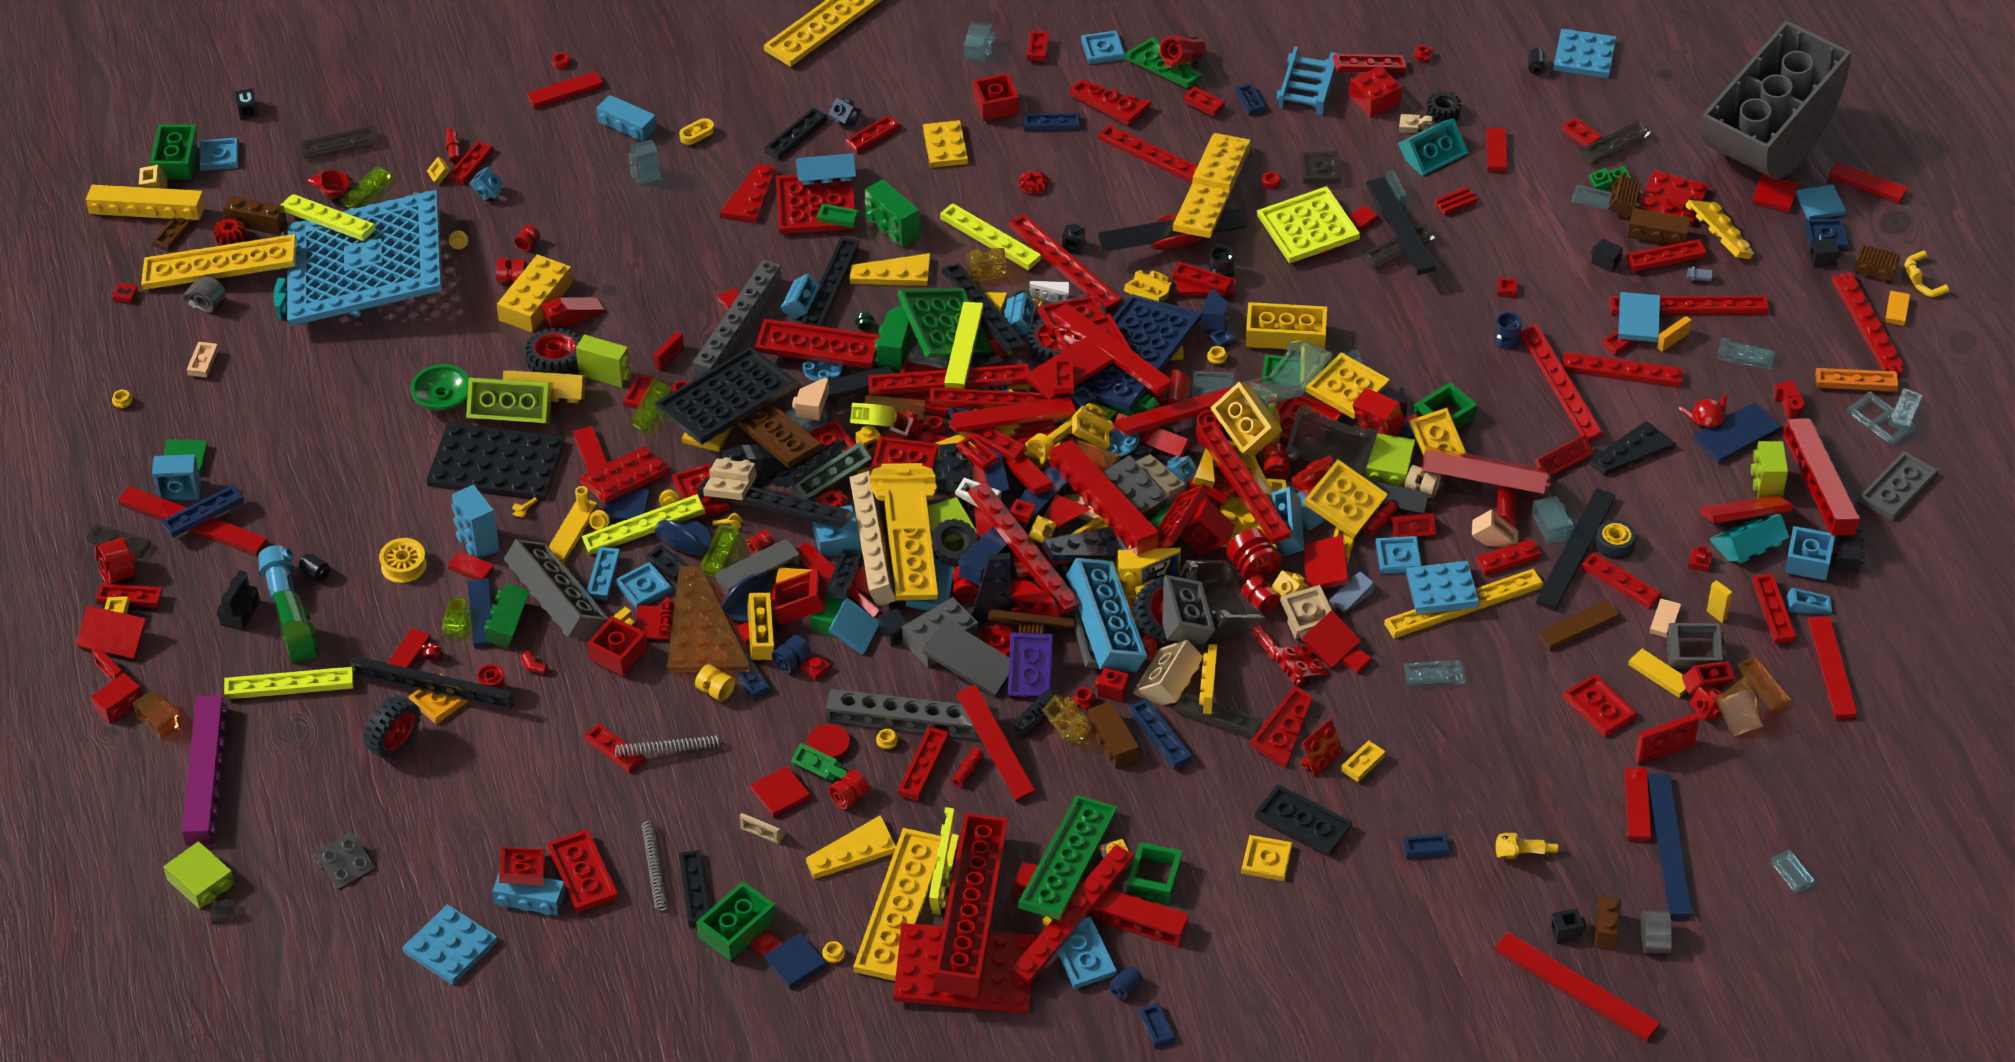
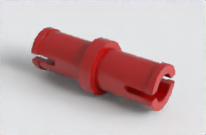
M450 128L445 131L447 140L446 150L449 153V161L452 164H457L461 160V144L458 141L457 130Z
M1387 500L1384 506L1379 511H1375L1371 520L1363 526V531L1367 535L1373 536L1381 526L1388 522V518L1397 510V505L1393 501Z
M973 747L966 760H962L959 764L960 768L951 779L953 785L962 788L968 777L975 773L976 766L985 755L980 748Z

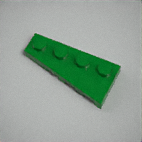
M1153 37L1129 50L1124 55V59L1187 89L1201 81L1202 75L1188 64L1176 65V68L1167 67L1165 65L1166 62L1160 56L1159 48L1161 43Z

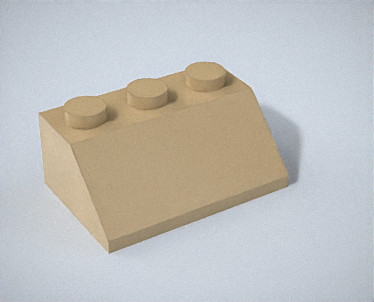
M1188 639L1160 648L1133 693L1138 697L1147 698L1149 701L1162 706L1176 703L1181 698L1184 688L1191 682L1190 678L1193 673L1199 669V663L1203 656Z

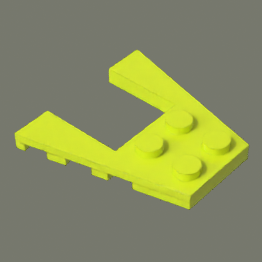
M945 807L946 820L945 825L942 824V838L937 851L936 869H934L929 895L932 914L940 916L943 908H947L948 888L951 887L952 873L959 845V835L952 834L956 819L955 810Z

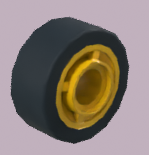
M1606 521L1600 525L1597 531L1595 543L1597 550L1608 558H1625L1634 550L1636 533L1634 528L1624 521Z

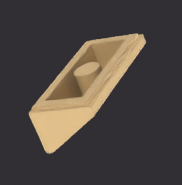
M740 814L742 830L776 844H779L786 835L785 831L746 814Z

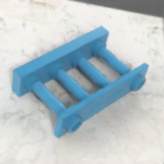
M1294 46L1293 53H1289L1287 64L1289 66L1282 88L1277 91L1276 101H1279V109H1283L1286 100L1313 105V107H1316L1315 115L1323 116L1336 73L1332 58L1334 54L1338 53L1331 52L1329 59L1323 61L1299 57L1298 47ZM1296 64L1320 67L1324 68L1325 72L1295 69ZM1292 76L1320 80L1322 83L1314 85L1291 80ZM1288 89L1316 92L1318 96L1308 97L1290 94Z

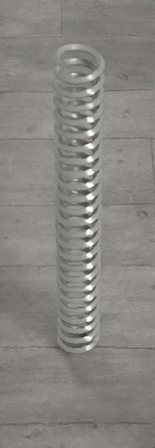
M715 735L714 738L711 736L710 739L707 736L706 738L698 737L697 739L694 737L693 740L691 738L689 740L686 738L685 740L681 739L680 741L677 739L676 742L675 740H668L667 742L664 740L663 743L662 741H659V743L655 741V743L651 742L650 744L647 742L646 745L644 742L642 745L634 743L633 746L629 744V747L627 744L620 747L617 745L615 757H618L617 750H619V756L622 757V749L624 756H626V747L628 756H630V747L634 756L635 748L637 755H639V747L641 755H643V745L647 755V747H649V753L652 754L653 746L655 754L656 745L658 753H660V744L664 753L665 745L667 752H669V744L671 752H673V743L677 752V742L679 751L682 750V743L685 751L686 742L688 750H690V741L694 750L695 741L696 749L698 750L699 742L701 749H703V740L706 749L707 739L710 749L711 739L714 748L716 747V740L718 747H720V740Z
M646 821L642 824L654 906L655 909L662 911L667 909L668 905L665 898L666 892L664 891L654 822Z

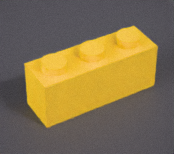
M749 593L747 608L751 660H772L774 642L770 593Z

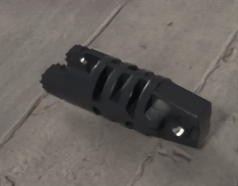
M1048 689L1044 691L1022 713L1014 724L1016 731L1022 734L1028 733L1055 708L1057 703L1053 699V690Z

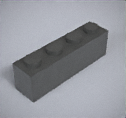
M784 539L715 573L716 586L725 597L739 581L755 573H766L770 577V582L776 580L778 568L799 569L800 555L791 543Z

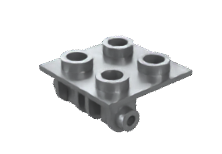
M352 831L314 853L318 859V866L324 868L337 890L375 868Z

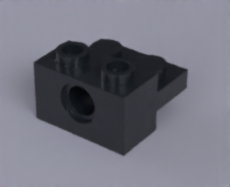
M239 570L236 576L231 579L227 592L222 595L221 604L217 608L220 626L244 631L260 602L258 587L250 586L246 571Z

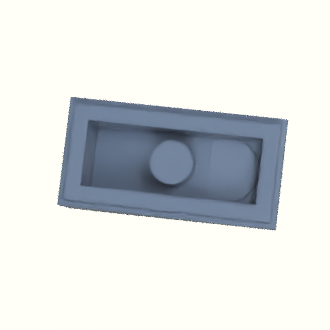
M1359 572L1329 600V603L1345 614L1373 593L1374 582Z

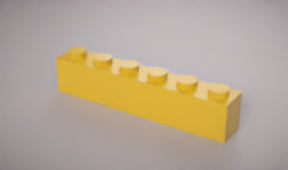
M92 185L85 199L89 214L200 220L206 206L203 192L196 190Z

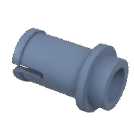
M1695 266L1688 268L1687 279L1691 282L1693 280L1711 282L1712 270L1696 269Z

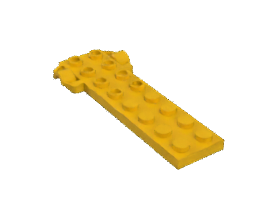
M922 463L881 464V467L873 469L870 475V490L873 491L876 499L885 502L895 600H937L938 598L927 500L934 497L937 485L935 484V474L932 468L922 466Z

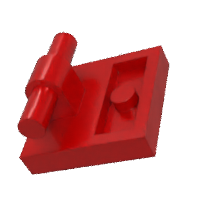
M1328 455L1321 460H1315L1308 464L1306 469L1292 477V484L1307 497L1331 468L1329 464L1333 462V458Z

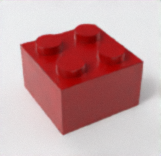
M1379 66L1351 78L1349 96L1369 117H1372L1401 104L1402 86L1382 66Z
M1009 73L973 80V98L983 121L1019 114V96Z
M1365 388L1352 404L1359 428L1365 433L1398 436L1406 426L1399 402L1369 388Z
M1207 499L1200 503L1181 532L1180 537L1202 556L1227 544L1236 525Z
M611 616L587 642L589 660L624 676L647 651L646 633Z

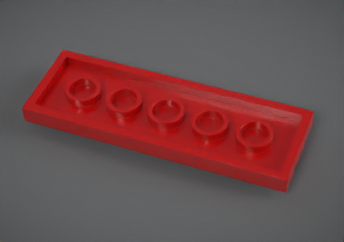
M764 319L755 349L764 354L872 369L877 352L875 351V341L880 337L876 334Z

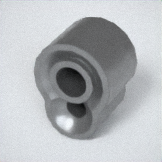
M206 276L194 281L183 294V301L192 309L211 313L225 297L226 292L217 280Z
M1643 910L1640 924L1643 952L1671 953V916L1669 910Z

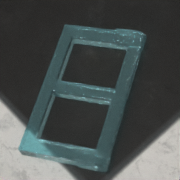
M1871 391L1849 406L1846 411L1891 445L1910 434L1917 426L1876 397ZM1870 401H1873L1885 410L1884 413L1872 421L1857 411ZM1890 416H1893L1905 425L1904 428L1892 436L1877 426Z

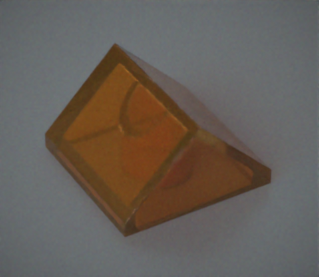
M1744 677L1716 698L1731 736L1763 726V712L1748 677Z

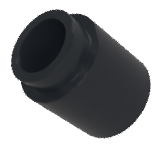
M1534 48L1528 54V70L1533 75H1541L1547 70V56L1540 48Z
M305 554L299 561V567L302 572L317 581L326 579L330 573L329 563L314 554Z

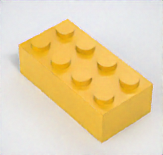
M537 254L497 303L499 321L533 333L543 321L542 304L561 298L572 285L571 266Z
M1248 302L1246 347L1302 350V346L1308 343L1325 351L1327 307Z

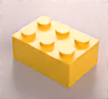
M1238 382L1211 407V410L1242 454L1254 457L1283 431L1249 384Z

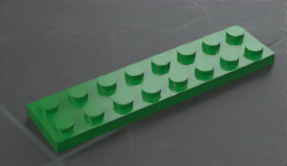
M1079 795L1075 796L1018 902L1019 909L1061 920L1096 854L1098 846H1100L1117 814V806Z

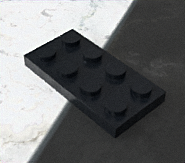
M1279 784L1276 785L1255 812L1256 819L1328 856L1334 852L1353 824L1352 821Z

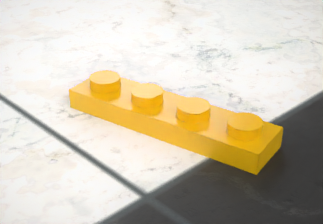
M1209 644L1208 653L1204 652L1203 665H1207L1202 667V678L1205 679H1201L1199 705H1203V714H1212L1217 645Z

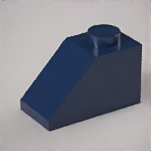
M1210 290L1201 311L1202 329L1226 330L1228 323L1232 321V311H1229V304L1215 290Z

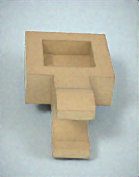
M1401 114L1399 132L1418 133V130H1426L1432 127V124H1427L1432 123V116H1424L1420 119V115Z

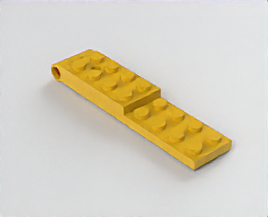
M1218 133L1212 135L1193 175L1189 192L1173 224V231L1211 238L1250 152V139Z

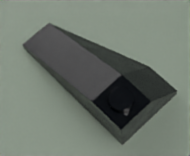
M760 444L741 445L723 451V459L730 458L733 461L739 462L749 460L755 463L757 477L751 485L754 488H760L763 482L768 479L773 480L777 477L778 473L790 469Z

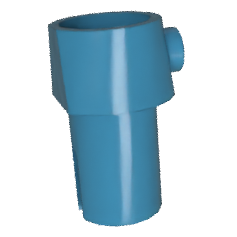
M275 545L263 549L258 556L259 574L267 580L272 603L275 601L274 592H294L291 575L294 572L292 562L294 553L290 548Z

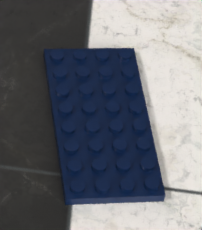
M1131 294L1115 314L1113 320L1131 350L1161 372L1200 323L1201 312ZM1114 362L1074 387V390L1085 386L1096 397V402L1128 411L1132 410L1148 389Z

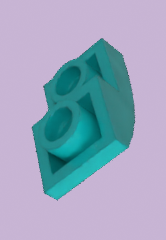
M278 277L274 289V303L277 317L280 321L287 314L286 279Z

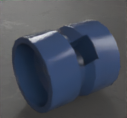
M1505 312L1497 317L1494 342L1498 347L1510 350L1519 345L1522 319L1519 315Z
M793 635L784 645H780L772 652V659L783 673L789 674L799 664L810 658L812 652L808 643L802 637Z

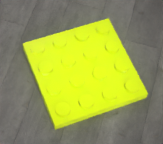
M1327 186L1257 210L1258 218L1289 264L1360 239V233Z

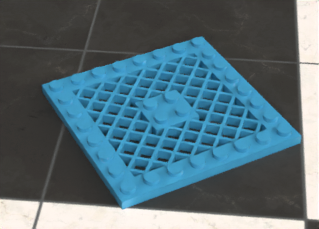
M437 190L344 211L346 214L375 224L376 230L364 241L308 220L288 224V235L295 234L297 238L295 267L287 268V321L289 326L442 291L439 196Z

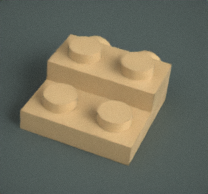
M730 458L716 459L709 470L710 479L703 489L704 496L743 500L757 477L755 463L749 460L733 461Z
M1320 585L1281 596L1280 599L1288 616L1287 623L1295 639L1302 638L1331 611Z

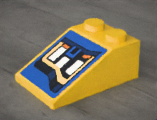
M1158 548L1138 556L1132 550H1118L1117 575L1124 594H1136L1135 586L1152 579H1164L1165 575L1180 578V548Z

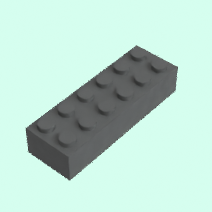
M515 539L504 557L509 568L517 574L520 582L527 586L531 591V595L537 598L541 603V607L551 615L552 620L561 627L564 635L569 638L591 639L609 619L546 543Z

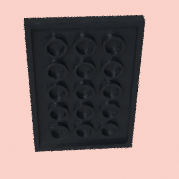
M751 346L657 401L655 407L656 410L702 445L799 386L796 379Z
M447 422L426 480L427 486L463 490L474 484L480 493L533 499L535 497L537 500L546 501L565 444V437Z

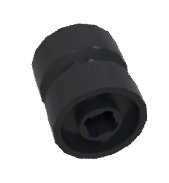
M1228 246L1214 247L1210 252L1209 271L1233 278L1235 252Z

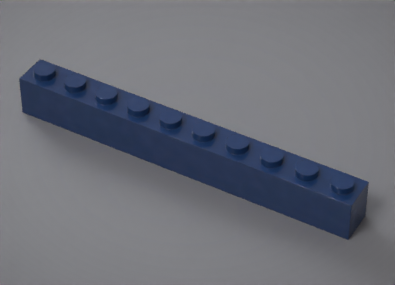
M1052 466L1046 468L1044 475L1052 482L1053 488L1038 495H1034L1029 489H1026L1023 496L1019 499L1035 504V511L1028 523L1016 520L1027 535H1029L1037 516H1044L1055 495L1058 494L1065 497L1072 490L1071 485ZM993 525L987 533H983L976 544L971 546L966 555L960 557L958 562V576L977 585L982 582L988 554L1012 553V549Z

